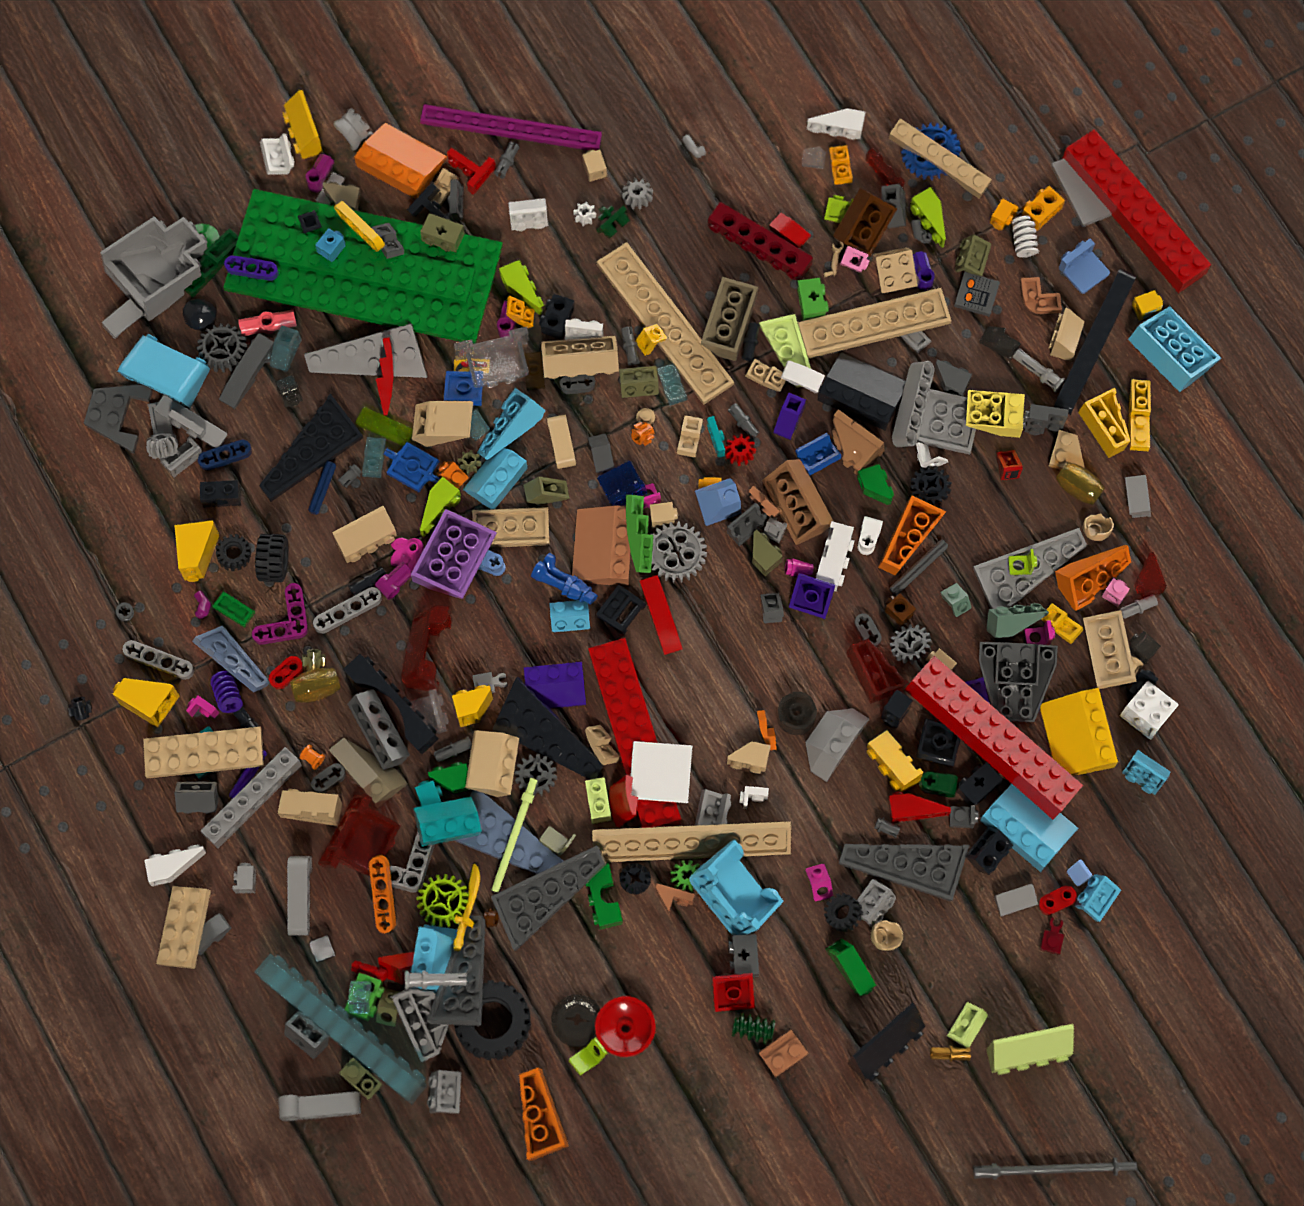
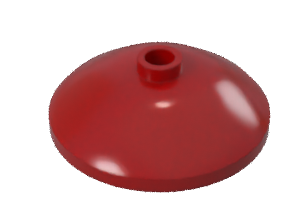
M629 996L617 997L608 1001L600 1009L595 1022V1031L599 1043L606 1051L618 1057H632L642 1053L651 1044L656 1029L655 1018L650 1008L641 1000ZM627 1025L630 1029L628 1032H623L622 1027Z

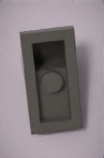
M761 594L763 622H781L782 617H784V610L780 594Z

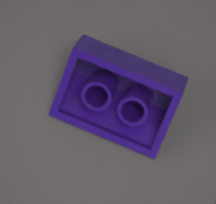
M582 662L524 667L525 686L529 690L531 689L535 696L550 709L586 705Z

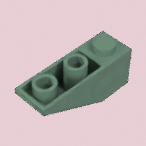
M1032 603L1030 606L1014 605L1010 608L1000 606L996 609H989L986 631L995 638L1011 637L1048 615L1049 611L1038 603Z

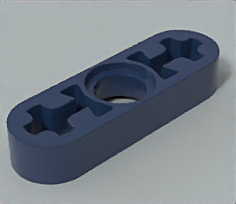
M238 440L201 453L198 456V463L201 469L209 471L248 458L252 453V448L248 441ZM244 446L246 452L242 453L240 447ZM233 448H234V450H235L236 456H234V454H233V451H232ZM221 452H230L229 458L225 460L221 459ZM216 454V457H217L218 462L215 461V458H214L213 455ZM205 458L210 460L208 465L205 464Z

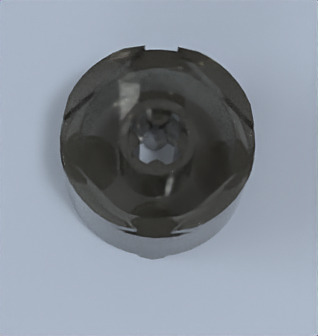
M798 691L784 696L778 705V725L789 734L804 735L815 723L817 708L813 699L808 694ZM796 711L800 712L798 716L794 715Z

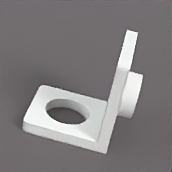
M920 442L916 443L917 458L921 467L927 468L930 465L931 469H934L935 466L938 467L948 463V459L942 457L931 459L928 445Z

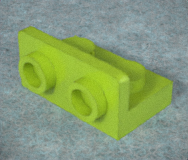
M833 195V198L828 200L824 219L841 223L853 199H851V202L844 201L842 196Z

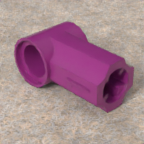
M320 154L313 168L306 173L307 186L310 191L319 192L323 189V182L335 163L330 156Z
M507 301L503 303L500 319L497 322L498 335L503 340H509L515 334L516 322L506 315Z
M402 561L391 573L382 576L375 586L390 600L399 593L400 587L411 578L412 570Z

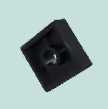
M926 718L916 757L953 767L961 739L942 722ZM938 739L942 740L943 744L941 746H937L936 742Z

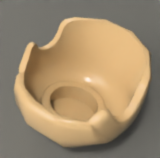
M1100 513L1085 518L1082 528L1089 539L1103 541L1110 536L1114 524L1111 517L1105 518Z
M884 920L873 925L871 941L876 948L889 951L901 945L903 931L899 924Z

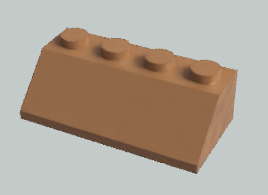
M801 459L786 460L762 480L774 505L781 511L779 514L783 522L787 523V529L796 545L818 536L830 528L833 519Z

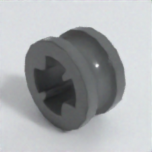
M121 603L116 608V614L121 621H129L133 618L134 610L130 604ZM123 608H126L128 611L130 610V613L127 612V616L120 614V611L123 612Z

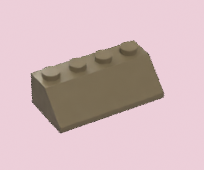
M722 277L701 345L719 357L733 361L737 360L757 299V286Z

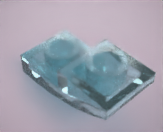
M670 364L657 368V373L669 405L686 401L687 395L676 366Z
M367 437L362 476L381 478L386 439Z

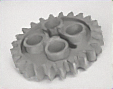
M670 522V527L668 528L665 524H662V531L656 528L657 535L650 534L653 535L651 566L654 567L652 572L659 571V578L665 575V581L671 577L673 583L676 578H679L680 582H682L683 577L690 580V574L697 576L696 569L702 570L700 564H705L706 560L704 557H707V552L704 551L707 549V545L703 544L704 538H699L700 531L694 533V526L687 529V523L681 527L680 522L677 523V526ZM679 537H683L686 541L684 543H678L676 539ZM668 538L672 539L676 551L679 552V558L684 564L683 567L679 563L677 554L673 552V546ZM666 545L668 549L662 551L659 549V546ZM689 553L692 554L694 557L688 560L684 557V555ZM669 561H674L677 565L674 567L667 566V563Z

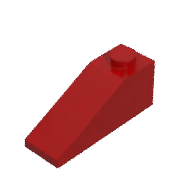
M894 792L888 798L891 823L949 816L951 813V807L909 793Z

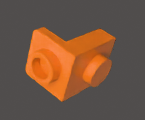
M454 461L443 462L438 467L439 471L436 473L438 477H444L457 489L469 478Z

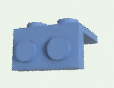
M1088 239L1086 242L1081 241L1075 247V250L1066 252L1061 257L1062 260L1059 266L1062 273L1082 294L1089 291L1110 274L1106 266L1092 252L1095 243L1091 239Z

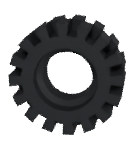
M229 534V538L224 536L223 541L219 540V545H216L215 552L221 567L224 566L226 570L231 569V571H235L238 568L239 571L242 566H247L246 563L250 561L251 550L248 541H245L244 537L239 538L237 534L233 537L232 534ZM230 547H238L241 550V554L236 559H230L226 555L227 550Z
M838 893L836 894L837 898L833 896L830 898L832 900L831 903L827 901L828 908L824 907V911L827 912L824 913V917L827 923L836 930L848 932L849 929L852 931L854 929L853 925L856 927L859 925L857 920H862L859 916L863 915V911L860 910L862 906L851 895L846 893L840 895ZM843 906H848V915L844 919H838V911Z

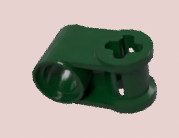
M926 772L921 777L919 788L924 793L953 798L956 797L958 777L952 774ZM927 779L930 780L931 786L927 785Z

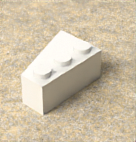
M832 521L816 579L835 584L834 591L837 592L838 586L842 587L845 576L841 575L843 568L847 569L850 558L846 557L848 551L852 552L855 541L851 540L854 527Z

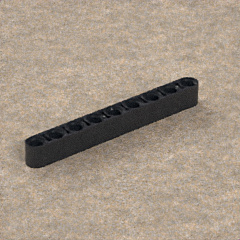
M1119 269L1060 391L1054 408L1068 409V414L1071 415L1135 282L1136 275Z

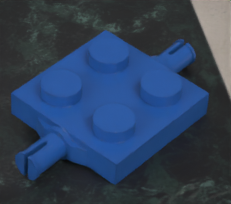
M408 442L397 453L389 448L384 452L385 456L392 459V465L388 469L387 475L418 493L428 481L436 484L441 479L433 474L439 460Z

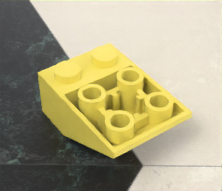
M968 390L966 426L999 436L1020 438L1023 430L1025 394Z

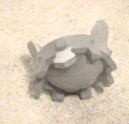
M351 108L341 119L334 121V126L350 143L351 150L355 151L361 141H364L373 133L371 131L367 132L370 127Z

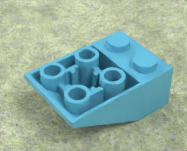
M1137 750L1122 773L1128 781L1138 783L1146 793H1153L1155 795L1171 772Z

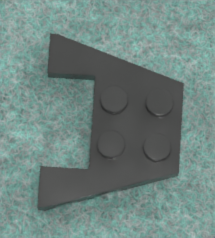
M143 384L94 389L84 425L103 437L112 440L115 444L124 447L129 452L135 453L139 439L138 435L121 432L130 399L150 402L153 389Z

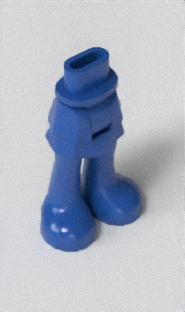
M548 553L543 562L539 561L531 573V577L536 581L556 587L562 591L561 595H566L568 598L578 600L581 603L585 601L591 605L597 599L598 595L592 592V588L588 587L585 582L578 579L575 575L571 576L556 568V557L553 554Z

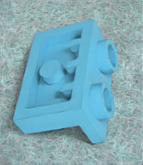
M1095 874L1089 879L1085 890L1077 897V902L1074 906L1078 909H1083L1095 921L1100 922L1121 889L1106 876Z

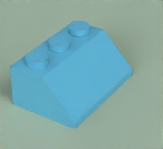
M503 448L484 462L463 490L489 509H495L528 469L527 461L512 450Z

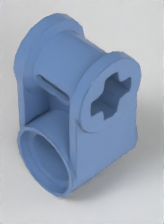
M490 550L487 551L479 567V570L494 576L502 575L506 569L502 556Z

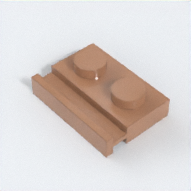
M790 1030L758 1054L776 1078L807 1056L808 1052L794 1035L793 1031Z

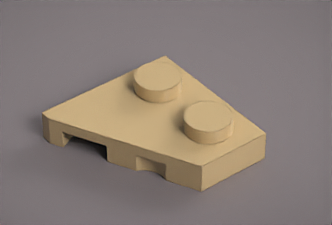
M1059 430L1049 463L1050 467L1063 471L1067 468L1074 474L1084 476L1085 467L1078 435Z

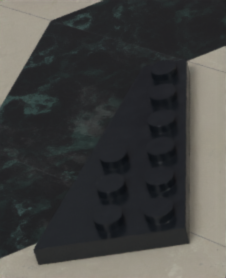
M331 394L326 398L327 400L322 407L318 408L311 421H308L291 443L288 451L284 452L281 460L260 483L261 490L270 502L324 466L327 461H331L363 439L361 432Z
M516 677L492 729L499 733L518 737L520 744L589 780L598 779L604 765H602L596 755L566 727L564 722L546 704H543L535 696L531 689L529 690L522 683L523 681L519 677Z

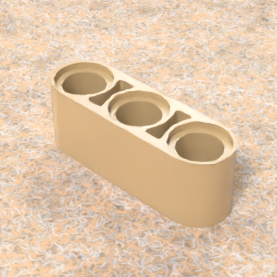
M566 415L547 418L557 469L576 466Z

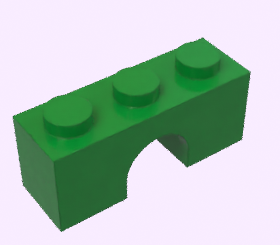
M606 864L585 885V887H590L591 894H588L590 906L594 905L596 913L592 914L594 925H599L600 930L623 924L618 902L606 903L600 897L604 889L614 886L609 864Z

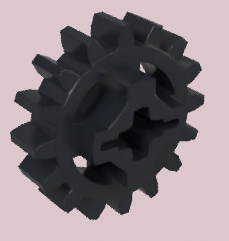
M929 465L927 470L920 468V474L914 473V478L910 482L913 484L910 487V491H914L912 496L931 503L933 506L935 502L941 505L942 499L946 501L948 498L947 494L951 492L949 487H951L952 482L948 481L949 475H943L944 470L937 471V466H935L934 470H931ZM940 481H941L942 484H943V489H942V487H941L940 484H939ZM918 483L922 487V491L919 490Z

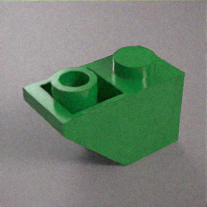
M880 464L859 470L857 480L863 494L886 505L891 504L894 492L892 487L887 485V474L884 469L881 470Z
M457 762L451 764V767L444 769L443 767H436L431 772H428L430 781H434L435 784L452 794L472 790L465 788L468 773L466 763Z

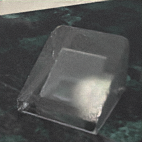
M821 147L804 149L802 166L824 168L826 152Z

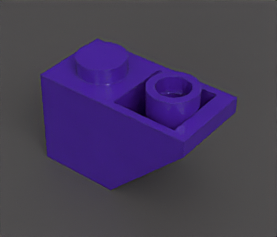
M788 393L773 431L774 434L791 440L805 409L806 399Z

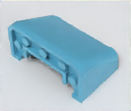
M147 334V336L142 335L120 364L117 372L131 381L141 383L191 408L210 368L205 365L206 361L203 359L188 357L157 342L156 337Z
M736 840L729 842L690 876L689 880L732 935H746L758 930L783 903V900L775 889H762L740 862L744 852L742 846Z

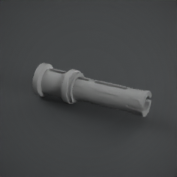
M1019 348L1013 355L1015 360L1036 374L1042 383L1052 387L1055 393L1065 383L1066 379H1061L1053 373L1051 368H1045Z
M405 971V989H409V987H422V989H426L428 986H466L467 976L466 973L428 974L426 971H422V973H409Z

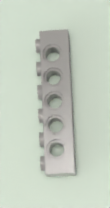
M285 747L201 830L203 835L218 849L302 766L299 759Z

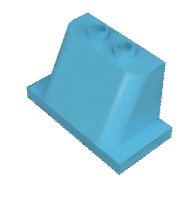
M424 925V928L419 927L411 973L426 971L428 974H444L454 948L453 942L458 929L440 928L431 925ZM428 986V988L422 990L434 991L436 995L439 986ZM409 987V988L422 989V987Z

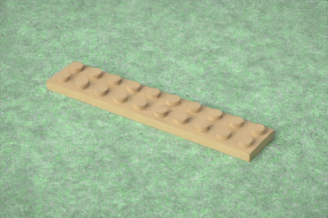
M627 242L597 261V266L642 325L646 328L658 324L667 338L665 341L657 343L703 405L734 385L732 378L712 352L701 345L702 339Z
M791 822L592 830L593 847L599 846L605 862L711 858L733 840H736L742 846L743 856L791 854Z

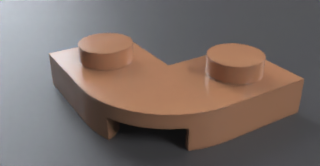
M1040 277L1021 278L1022 300L1027 309L1037 314L1061 313L1060 293L1041 294Z
M753 486L749 490L751 493L750 498L757 504L761 503L763 506L761 510L769 517L771 515L774 517L778 516L781 511L758 488Z

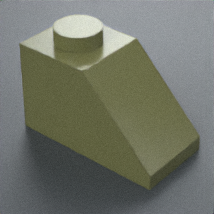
M537 477L524 484L527 503L546 504L569 499L567 483L564 480Z

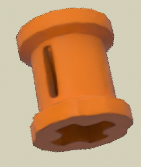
M309 744L303 749L299 759L307 761L316 770L323 763L325 755L317 753Z

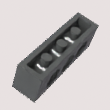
M375 690L356 694L349 701L348 706L382 769L385 770L402 764L410 754Z

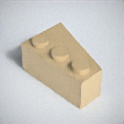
M296 789L282 790L278 815L280 818L338 826L342 802L338 794L300 792Z

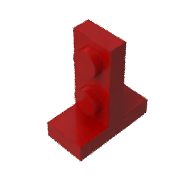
M452 147L447 152L449 164L454 168L458 167L467 177L471 178L467 182L468 192L473 195L496 169L495 160L491 157H488L482 166L479 167Z

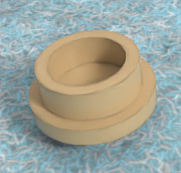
M648 408L639 410L636 416L637 422L642 424L646 422L652 425L655 421L654 412Z

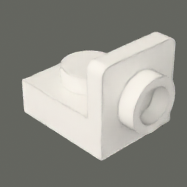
M745 786V792L741 791L740 803H743V809H747L748 798H752L754 802L767 800L769 788Z

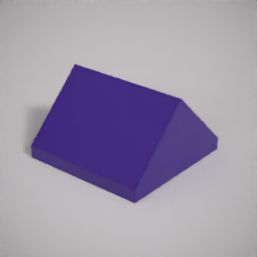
M799 573L789 608L825 619L834 594L835 584Z

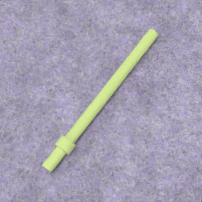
M530 778L526 792L522 794V803L491 888L492 891L499 892L529 804L533 802V793L538 780Z

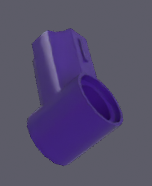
M916 252L913 254L917 287L922 291H928L933 286L935 275L931 270L926 252ZM922 278H927L929 281H924Z

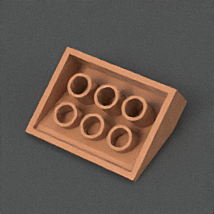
M626 506L577 509L572 576H577L578 579H581L586 584L629 586L631 552L627 535Z

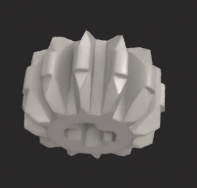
M634 178L633 183L628 181L627 186L623 187L624 193L622 198L625 200L626 206L631 204L632 210L635 206H638V209L641 210L642 205L647 207L648 202L652 201L653 189L650 188L649 182L644 184L643 178L640 182H637V179Z
M158 433L147 439L146 449L149 456L154 459L167 458L178 452V439L172 433Z

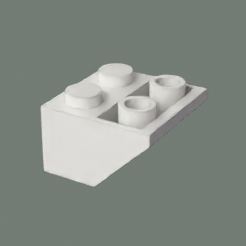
M545 198L508 202L512 230L524 231L528 228L542 229L548 226Z

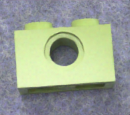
M605 778L586 780L585 785L592 824L611 821Z

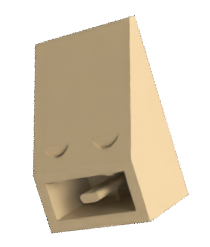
M428 401L416 404L412 440L429 447L470 437L473 402Z

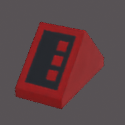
M1015 450L996 452L1000 480L1019 478L1023 466Z

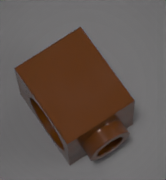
M900 593L896 597H890L885 603L887 605L885 612L900 627L916 611V608ZM901 606L904 611L897 612L894 607Z

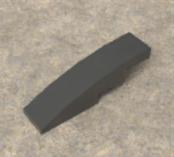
M258 333L227 382L219 398L221 402L236 409L256 381L255 377L265 364V358L275 346L273 341Z

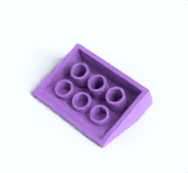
M445 509L411 573L412 581L428 589L463 599L497 532Z

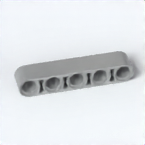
M930 361L912 363L909 367L892 435V442L895 447L914 446L917 442L934 375V366Z

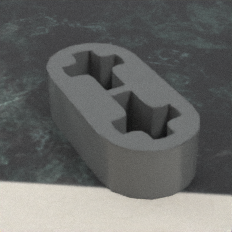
M586 374L577 375L576 377L564 376L560 380V388L565 394L590 392L595 388V378L593 375L588 376ZM585 379L589 380V386L585 385ZM567 381H570V384H572L571 388H567Z
M859 614L855 618V629L866 647L870 649L877 648L881 643L880 632L868 614ZM860 619L868 621L866 623L867 629H865L864 625H859ZM869 632L872 637H877L875 641L876 643H873V641H868L870 637L868 634Z
M332 764L316 775L311 782L313 790L316 793H326L342 782L346 776L344 767L340 764ZM334 769H336L337 771L342 770L340 771V777H337L335 775L332 778H329L334 774ZM319 780L324 782V788L322 789L317 787V781Z

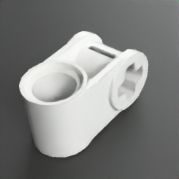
M867 516L864 517L858 542V551L861 554L869 555L873 553L883 521Z

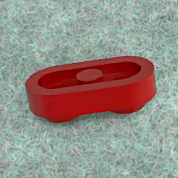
M290 656L269 674L271 686L275 689H283L303 671L301 659L297 656ZM292 665H297L295 670L290 669ZM277 678H283L282 682H276Z
M1062 886L1044 895L1038 903L1039 910L1045 915H1052L1071 906L1077 898L1076 891L1070 886ZM1063 893H1069L1070 898H1065ZM1046 901H1051L1053 906L1048 907Z

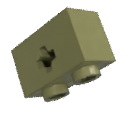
M429 213L420 231L421 239L428 245H436L445 251L456 252L464 236V226Z

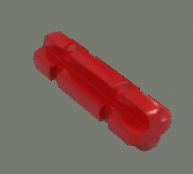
M356 960L351 964L352 972L358 974L360 972L373 978L376 977V979L381 981L388 977V971L385 969H379L376 966L363 964Z

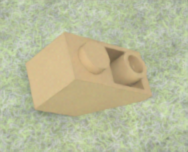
M751 741L730 754L727 764L734 769H742L743 767L757 774L765 772L771 745Z

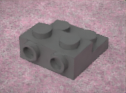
M1031 404L1029 410H1025L1023 417L1024 432H1029L1031 435H1039L1044 433L1045 428L1051 431L1063 430L1068 417V409Z

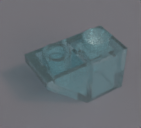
M281 325L273 345L270 360L271 367L288 372L301 342L299 331Z

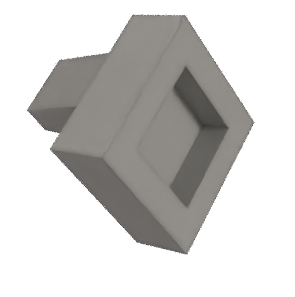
M770 517L763 533L769 539L779 543L782 540L787 523L784 522L782 524L777 521V518Z

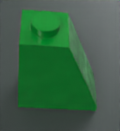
M841 938L825 949L854 993L864 996L873 990L872 988L876 986V983L852 944Z

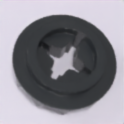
M633 863L628 864L622 869L620 884L626 892L641 894L650 886L651 875L645 865ZM639 873L641 882L635 881L631 884L632 878L629 874L636 875Z

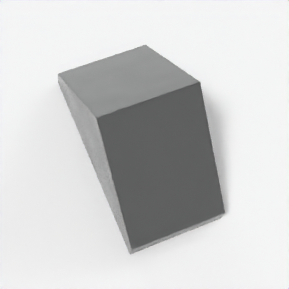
M606 433L588 437L596 473L614 469L610 443Z

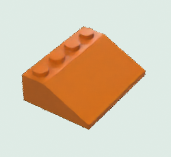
M384 123L363 143L354 158L356 167L417 199L430 184L447 156Z

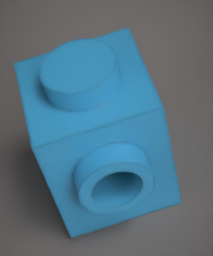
M328 228L315 246L318 254L333 262L346 245L344 236L340 232L332 231Z

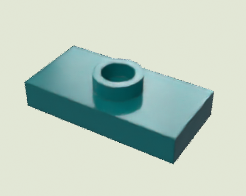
M714 416L708 417L707 428L718 458L724 457L725 448L722 441L725 439L723 432L718 430Z

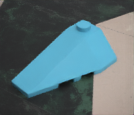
M515 388L501 407L503 412L500 418H495L493 431L487 433L477 453L488 460L535 426L542 419L546 410Z

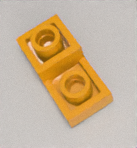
M847 145L829 147L834 185L852 183L853 178Z
M509 296L507 299L506 315L514 322L526 328L533 327L535 309L525 306L524 301Z

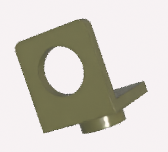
M549 826L540 837L539 842L560 857L569 847L576 834L567 839Z
M385 988L377 1008V1023L395 1027L398 1012L393 1003L392 996L400 993V991ZM389 1013L392 1019L385 1020L381 1014Z

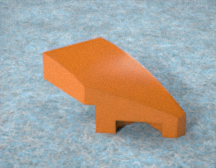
M759 710L757 711V717L762 737L766 745H771L770 750H776L774 728H767L765 711Z

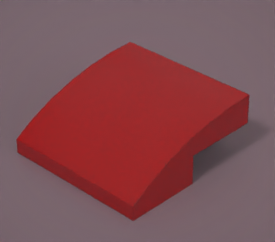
M625 775L610 787V809L617 827H621L636 816L638 797L631 795L632 776Z

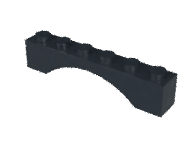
M359 654L343 670L359 687L374 689L394 701L403 718L405 737L421 754L425 753L439 740L435 735L438 731L430 723L426 725L422 721L425 717L418 710L414 712L410 708L413 704L405 696L401 698L397 694L400 690L393 683L389 685L385 681L388 677L380 669L376 671L373 668L375 663L368 656L364 658Z

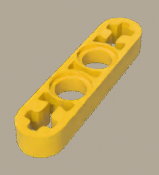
M341 201L334 206L339 217L376 252L385 246L381 237L347 204Z

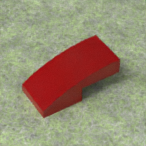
M780 213L769 225L772 231L783 236L785 241L799 249L811 237L810 233L783 213Z

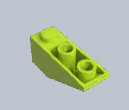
M931 187L912 198L910 208L915 216L918 215L921 219L924 229L929 230L933 241L943 248L946 237L941 201Z
M520 260L499 268L500 277L507 292L515 298L524 301L526 306L535 309L534 311L541 315V307L544 305L540 296L537 297L535 294L536 287L533 281L529 282L527 277L529 273L526 266H522Z
M444 477L429 492L420 527L423 538L434 531L435 525L440 520L444 510H449L452 506L455 507L461 500L460 490Z

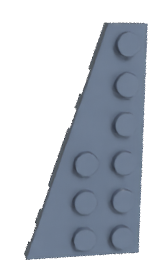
M473 790L470 797H472L477 809L482 832L479 836L453 841L502 860L515 819L485 793ZM521 827L509 861L510 864L534 874H539L564 862L554 852L540 843L539 839L526 828Z

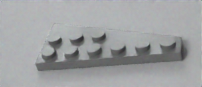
M412 323L304 354L309 372L383 376L379 359L386 357L382 339L390 337L394 376L428 378Z
M1080 528L976 565L973 567V570L990 609H996L1000 606L1010 608L1083 550L1087 544ZM1030 549H1034V556H1037V567H1034L1032 574L1010 575L1009 556H1027ZM1017 560L1013 563V567L1016 570H1022L1024 564L1022 561Z

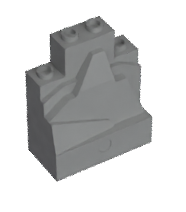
M154 216L102 250L100 254L105 273L144 313L146 319L150 321L184 295V289L201 276V265L197 258L204 254L208 241L203 234H199L196 231L194 224L191 221L188 222L184 217L166 227L162 221L159 222Z

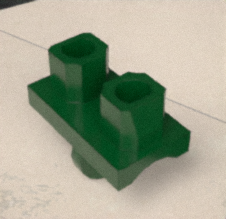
M624 205L613 215L611 214L614 210L613 206L608 208L602 206L599 208L601 214L597 218L600 221L604 218L607 219L596 229L599 234L603 232L604 235L611 238L618 232L611 223L616 220L623 227L630 221L625 213L627 209Z

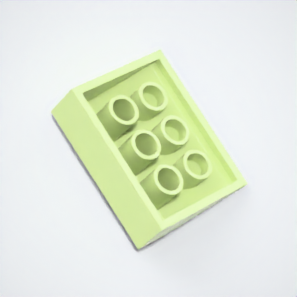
M1070 1024L994 1040L986 1049L992 1073L997 1072L998 1075L1010 1073L1009 1069L1013 1068L1022 1071L1029 1069V1065L1037 1064V1067L1048 1065L1051 1060H1056L1057 1063L1069 1060L1068 1057L1073 1054L1074 1026Z

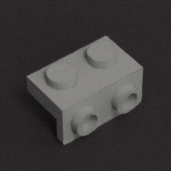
M706 789L702 790L695 826L727 824L726 817L731 807V795H722Z

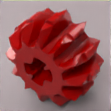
M740 434L739 438L733 435L732 440H727V446L724 447L725 452H727L725 454L726 459L731 458V464L736 461L737 466H740L741 462L747 465L748 460L752 461L754 459L753 454L756 453V449L753 448L755 446L754 441L749 442V436L744 439L743 434Z

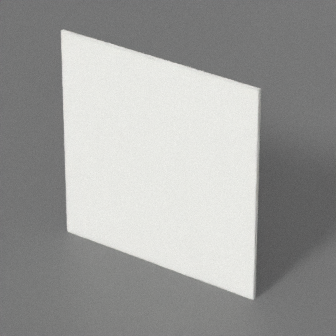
M634 741L631 776L633 777L631 795L638 797V800L688 803L692 746Z

